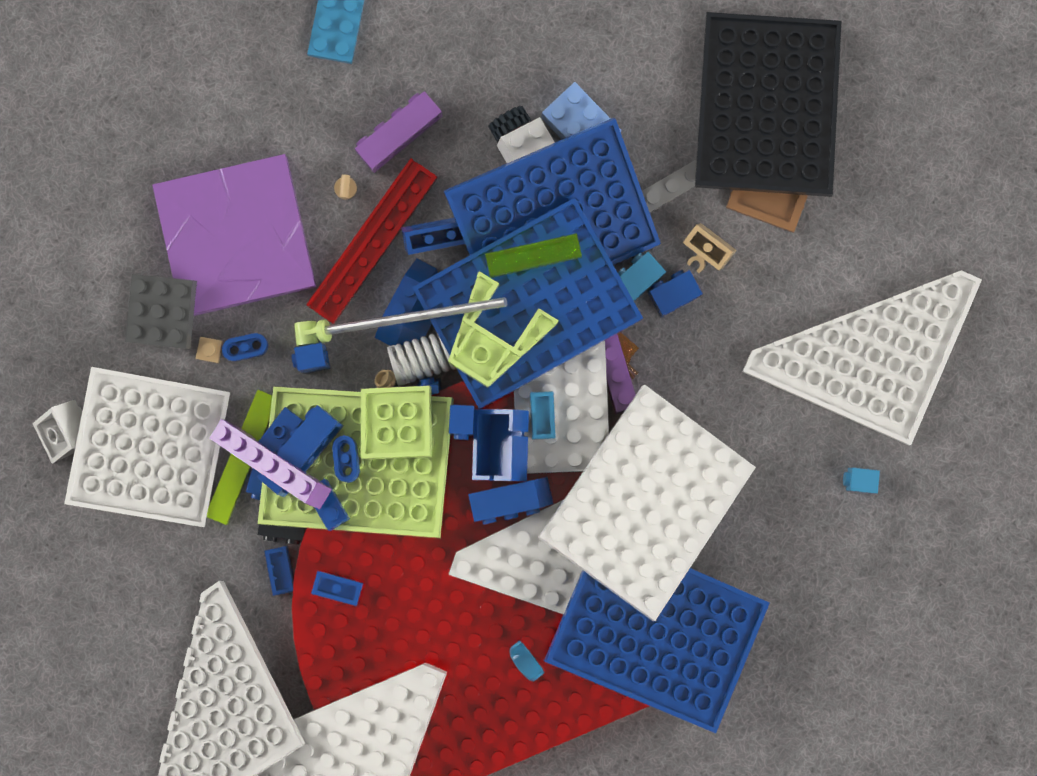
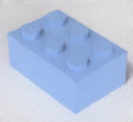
M576 82L569 86L542 112V119L561 139H565L610 119Z

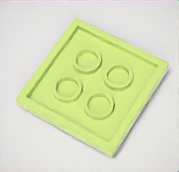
M430 386L361 389V459L432 457V392Z

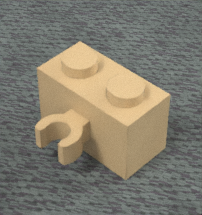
M702 223L696 224L683 242L697 253L696 256L688 260L687 265L690 266L693 261H698L700 263V267L697 269L698 273L704 270L706 266L705 261L718 270L723 269L737 251Z

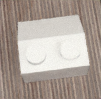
M76 400L51 407L32 423L52 464L75 452L82 416V409L77 405Z

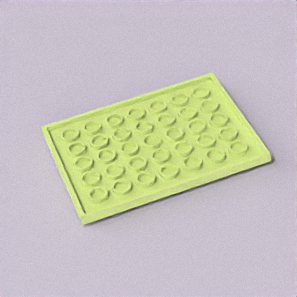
M273 387L269 427L284 407L304 421L306 413L317 405L324 408L344 425L306 471V473L319 481L324 478L328 480L350 518L333 530L429 538L441 537L450 444V405H453L454 402L452 397L432 396V457L361 459V392ZM342 435L353 438L358 447L360 473L358 478L351 483L340 481L334 471L332 446L335 439ZM348 444L343 447L344 452L349 450ZM351 467L345 470L346 475H350L352 472ZM262 482L258 524L327 530L313 506L305 504L291 493H288L286 497L279 496Z

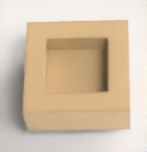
M200 337L195 359L219 363L224 341Z

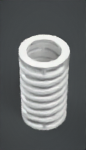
M430 334L428 339L423 336L420 338V343L418 339H413L412 346L409 341L404 342L405 355L401 344L387 347L398 386L415 382L416 377L419 380L423 379L425 375L431 377L433 372L439 375L441 369L443 372H448L450 367L452 370L457 369L448 363L450 355L438 334L437 338L434 334Z

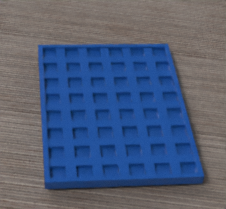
M575 198L412 287L424 310L466 304L469 302L478 272H482L499 283L491 299L505 297L507 299V307L483 310L475 323L513 347L538 309L559 320L552 330L488 388L457 369L479 409L486 407L643 320L640 311ZM464 313L430 319L449 355L459 332Z

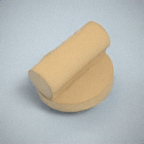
M341 175V178L334 185V190L339 198L347 200L356 194L357 185L350 178V175Z

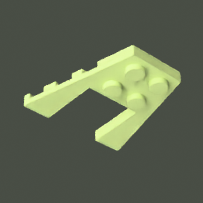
M479 271L468 303L490 300L499 283ZM538 309L513 347L475 323L482 311L464 313L448 363L488 388L552 330L559 320Z

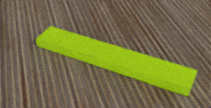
M257 390L241 428L257 441L261 439L268 428L272 395ZM233 454L228 459L207 511L208 518L225 525L229 522L251 469V466Z

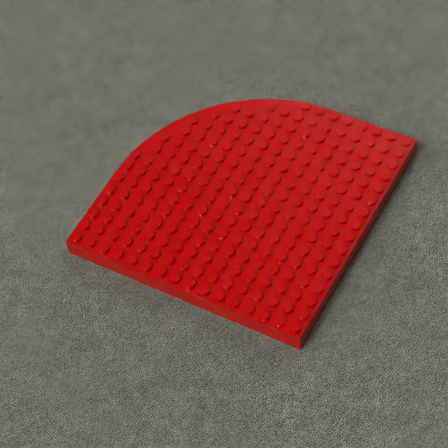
M464 381L432 395L436 397H452L454 399L453 405L474 406L475 409H479ZM514 391L482 409H515ZM450 435L440 538L306 528L294 574L292 597L293 637L299 669L314 710L424 663L447 671L410 776H487L649 707L647 704L544 661L564 614L449 575L456 552L531 516L526 515V511L519 512L518 517L505 520L504 516L496 517L497 522L483 525L482 520L474 522L468 494L526 481L472 480L473 436H469V440H455L454 435ZM583 471L527 474V481L548 477L553 503L556 504L565 499ZM548 505V506L542 507V508H540V511L543 510V509H545V508H548V507H550V506H552V505ZM317 571L363 582L358 605L354 606L311 594ZM518 641H521L527 647L545 672L535 681L528 680L518 670L510 656V648Z

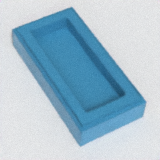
M531 392L532 440L556 439L554 392Z

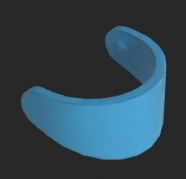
M518 641L510 648L509 652L514 664L528 680L535 681L545 673L521 641Z

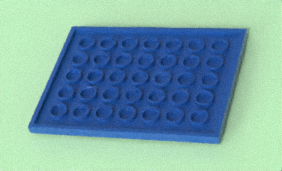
M611 118L443 191L469 255L573 198L577 200L613 265L661 244L615 118Z
M690 568L656 621H652L582 570L544 661L713 733H717L770 602Z

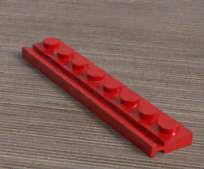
M410 158L306 306L334 325L397 237L401 228L404 227L434 185L438 176Z

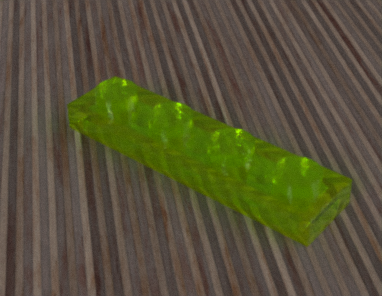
M577 233L485 254L490 278L582 258Z

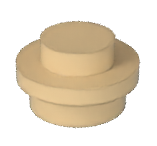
M381 370L375 377L377 388L394 387L396 382L394 372L391 370Z

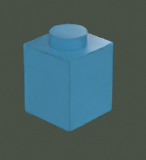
M848 468V472H845L843 476V485L846 486V491L878 494L880 471Z

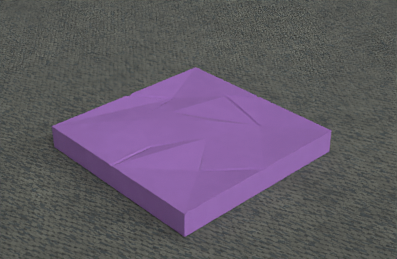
M285 154L152 185L172 276L175 279L197 281L194 316L317 287L288 158Z

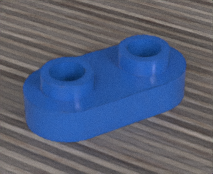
M258 333L230 338L224 342L222 353L226 359L234 362L259 357L267 352L268 341L263 335ZM259 341L261 343V347L259 349H254V342ZM233 346L238 347L239 351L237 354L231 353Z
M342 435L335 439L332 446L334 471L340 481L351 483L358 478L360 473L358 447L353 438ZM348 444L349 450L344 452L343 447ZM348 467L352 469L350 475L345 474V470Z

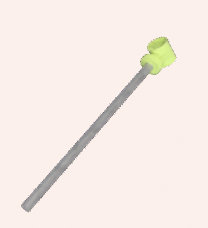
M503 297L337 325H330L327 320L294 323L296 346L317 344L319 341L322 343L331 341L332 334L507 307V299Z

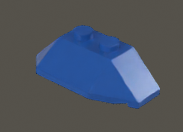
M416 258L405 273L382 317L423 311L424 308L412 287L437 274V268ZM430 319L378 327L374 338L389 346L403 345L406 341L412 343L413 339L420 340L421 337L426 336L432 323Z

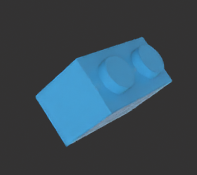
M649 252L644 255L639 253L631 261L633 265L629 269L622 268L618 272L633 301L666 273L664 268Z

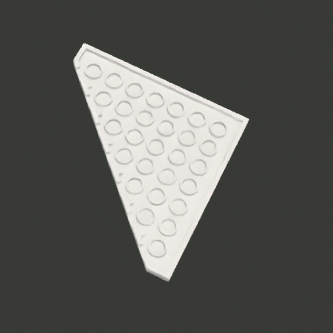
M958 271L757 348L750 352L742 372L910 446L982 279L964 271Z
M563 500L541 510L540 513L533 514L456 552L449 575L564 614L582 569L538 538Z
M218 581L201 593L199 601L201 606L198 616L195 617L191 633L193 638L191 646L187 649L183 665L185 670L183 678L179 681L175 697L177 702L175 710L171 713L167 729L169 734L167 742L163 744L159 760L161 766L157 776H256L305 745L225 582Z
M424 663L293 719L305 745L256 776H410L447 671Z

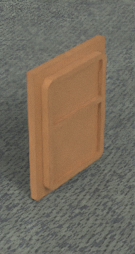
M732 190L726 208L794 233L808 195Z

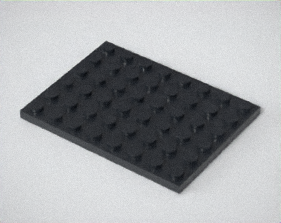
M706 12L695 173L696 188L832 197L842 21Z

